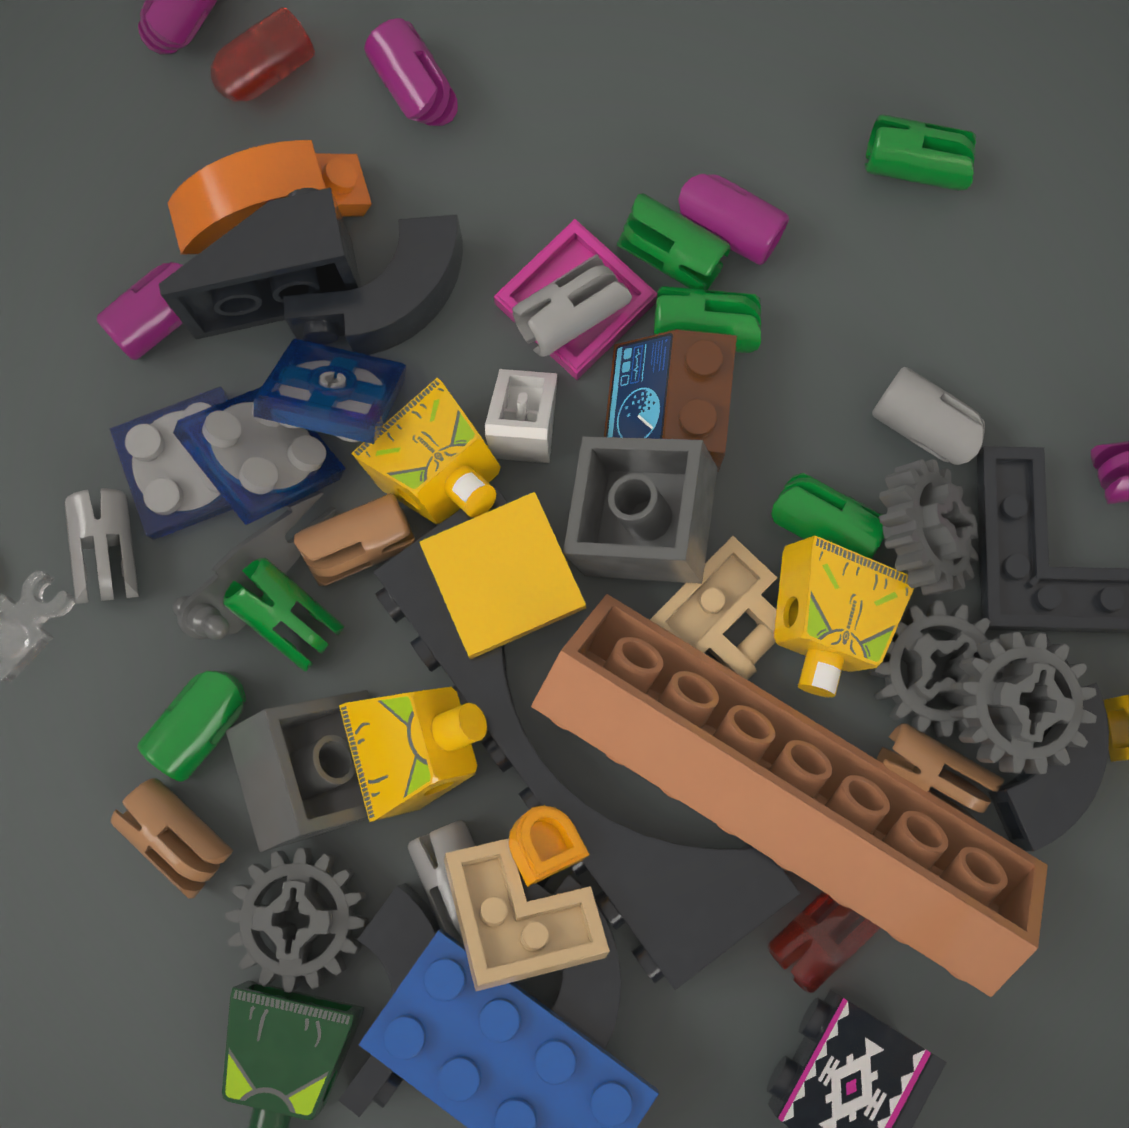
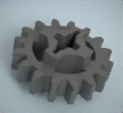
M924 459L896 467L895 473L888 474L885 477L889 490L880 492L879 496L887 507V514L879 516L880 523L883 524V533L886 539L885 546L888 549L895 548L898 555L895 562L896 570H908V585L911 588L921 586L922 593L925 596L938 595L965 588V581L974 577L970 563L978 561L979 556L971 546V540L978 538L975 515H972L971 507H965L961 500L963 496L962 486L951 484V471L948 468L939 470L937 460L935 459L926 462Z
M935 601L928 606L927 617H925L923 611L917 605L912 606L904 612L907 626L903 622H899L892 638L893 640L884 657V663H881L877 668L869 669L870 676L884 678L886 684L885 687L881 688L874 695L877 700H886L892 697L896 705L889 717L893 721L910 715L913 717L911 726L922 733L932 723L937 738L950 737L954 722L962 733L963 730L969 727L966 719L952 718L950 710H935L925 706V704L934 697H943L951 705H963V696L951 691L950 686L951 683L967 682L969 675L962 670L959 663L962 659L973 658V655L975 658L981 659L977 644L982 641H988L983 634L987 631L991 621L984 618L973 625L967 622L968 606L963 604L955 608L950 615H946L943 601ZM926 630H942L952 633L954 636L948 641H936L930 634L923 635L921 632ZM953 653V656L946 662L948 666L943 671L946 678L925 687L933 677L931 674L936 668L934 661ZM901 659L907 664L908 683L906 685L901 676ZM1004 666L995 674L992 681L995 682L997 675L1003 674Z
M1020 632L1000 634L999 643L996 640H989L977 644L981 659L966 658L962 659L959 663L962 670L969 675L967 682L951 683L950 686L951 691L963 696V705L950 710V716L952 718L966 719L969 725L960 734V741L962 743L980 742L981 746L978 749L976 759L985 763H995L999 760V769L1005 773L1020 774L1022 769H1024L1026 774H1046L1048 764L1059 766L1069 764L1070 758L1065 747L1085 748L1088 741L1078 731L1080 724L1096 723L1097 718L1091 712L1083 710V701L1097 695L1095 688L1080 687L1077 680L1088 669L1085 663L1067 665L1064 661L1068 656L1070 647L1065 643L1049 645L1047 647V637L1044 633L1027 634L1024 638ZM1013 661V662H1012V665L1004 666V665H1006L1007 663ZM1004 666L1003 676L995 682L992 681L995 674ZM1020 700L1026 701V706L1020 705ZM1052 726V728L1050 729V731H1049V732L1047 733V735L1043 738L1044 731H1045L1046 729H1048L1049 727Z
M297 848L293 863H291L284 851H276L271 853V870L260 863L252 864L248 868L250 876L254 880L252 886L244 884L234 885L232 892L243 901L240 909L225 912L226 920L240 924V932L227 940L228 947L241 945L246 947L248 953L238 965L242 970L256 964L263 967L259 978L260 985L266 986L271 984L278 975L283 976L284 992H293L298 989L301 977L305 976L311 989H314L324 984L323 967L336 976L347 969L343 958L340 956L342 951L351 954L360 952L363 945L351 936L352 930L367 926L369 918L354 914V905L367 897L365 891L349 893L346 885L355 874L352 869H345L337 874L331 871L334 865V855L330 853L323 854L315 864H312L310 848ZM287 877V881L283 882L282 894L270 904H261L266 892L277 881ZM318 881L332 894L337 907H329L317 893ZM297 907L299 908V913L310 916L309 926L298 929V931L296 924L286 922V912ZM259 931H265L277 946L276 955L266 946ZM322 934H335L329 947L319 957L308 961V955L312 954L313 942Z

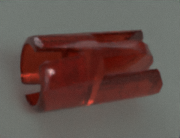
M281 7L224 45L216 53L210 66L211 80L215 89L223 97L233 101H249L259 97L315 55V49L297 18L287 8Z
M823 891L767 945L770 954L784 970L797 962L791 970L795 977L793 980L807 993L815 992L880 929L879 926L865 919L837 945L835 940L861 915L850 908L839 905L818 924L816 921L836 903L830 895Z

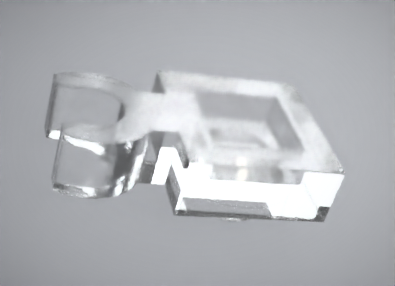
M42 570L32 573L25 580L21 590L22 598L18 602L6 595L1 594L0 680L11 683L54 638L42 625L49 618L64 616L72 609L75 603V597L63 590L52 601L44 603L42 598L43 591L52 583L54 578Z

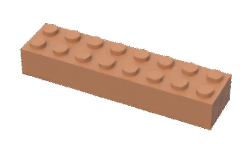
M608 594L604 596L560 651L531 705L532 708L550 718L558 727L569 730L596 747L615 763L626 766L656 785L667 796L683 802L713 821L724 832L740 838L770 857L781 868L792 871L827 893L838 904L852 909L884 929L895 940L909 945L944 967L955 978L971 984L992 997L1038 949L1048 865L932 793L923 790L887 769L880 761Z

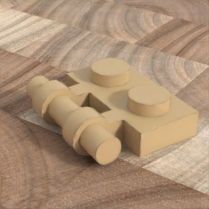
M732 536L705 563L702 584L685 583L650 620L704 654L709 651L720 664L748 680L757 671L754 664L776 643L774 629L777 606L774 608L761 595L778 577ZM746 612L758 626L735 647L723 634Z

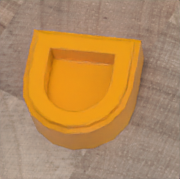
M543 805L531 808L514 823L509 834V847L512 857L527 887L577 864L589 856L575 825L565 813L554 807Z

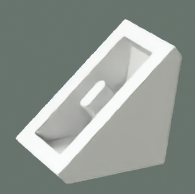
M499 369L485 422L486 441L495 459L550 463L557 373Z

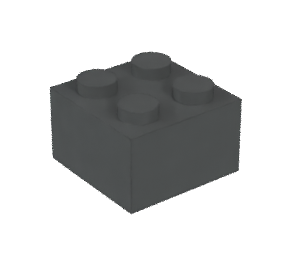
M582 436L563 554L584 576L702 584L718 470L703 440Z

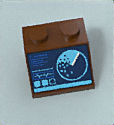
M676 329L614 344L604 437L703 440L718 468L717 472H719L726 453L737 336Z

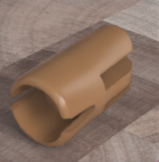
M390 493L307 527L294 535V543L319 586L329 585L391 559L415 542L410 525L395 494Z
M906 723L898 725L889 736L890 739L895 741L892 749L896 752L882 747L876 759L883 763L887 769L921 789L932 793L974 820L976 819L968 811L930 790L933 787L964 806L980 813H984L991 803L989 797L978 788L943 768L944 764L992 791L998 792L1004 782L1002 777L925 733L917 731L916 728Z
M158 778L148 779L136 787L122 801L127 811L122 814L115 809L111 817L113 827L188 899L196 897L204 887L205 881L211 879L219 869L220 863H224L234 851Z

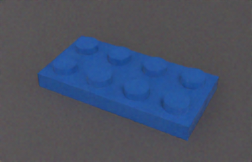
M442 929L438 930L358 1044L467 1128H637L659 1095L656 1087L514 982L475 991L465 946Z

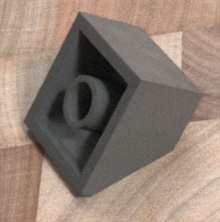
M367 690L264 709L226 730L259 852L314 838L368 820L339 705L347 702L370 699Z

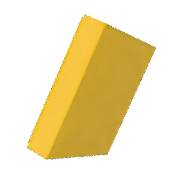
M535 492L419 542L470 659L586 609V603Z

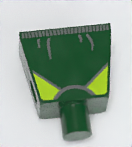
M249 980L232 987L222 1085L223 1099L228 1102L253 1107L248 1128H289L291 1117L313 1120L324 1109L362 1019L364 1007L297 991L284 992V988L271 985L262 986L258 982Z

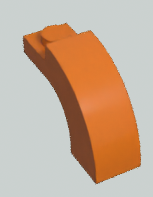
M294 140L252 147L207 165L184 181L172 194L167 203L181 255L201 253L267 202L287 197L289 193L301 188H315L318 190L331 188L342 217L364 216L372 203L357 154L315 153L312 140Z

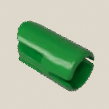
M881 114L876 119L866 151V158L869 161L865 163V170L870 174L956 191L967 190L972 184L974 175L976 135L972 131Z
M644 193L638 194L631 208L632 213L629 214L624 225V232H622L616 246L688 288L708 290L723 267L720 259L723 255L726 257L729 255V243Z
M661 286L657 291L653 335L676 329L736 335L735 352L751 353L758 350L761 344V299L756 294Z
M805 473L795 474L786 482L771 512L774 523L802 539L817 536L870 559L873 558L884 539L883 524L880 523L879 518L883 514Z
M258 558L242 571L263 592V595L258 597L233 580L224 594L223 603L225 607L302 671L306 672L313 663L298 651L297 647L289 640L283 638L272 628L280 621L284 622L322 654L329 644L290 612L296 601L307 609L310 615L319 622H322L336 635L340 634L345 625L266 558Z
M205 671L197 674L185 685L142 737L137 745L138 751L148 762L168 777L178 782L187 780L226 735V730L230 729L240 717L246 701L243 685L235 676L225 671Z

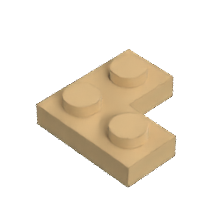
M509 838L445 853L444 864L475 991L606 958L610 952L591 886L527 902L518 867L510 851Z

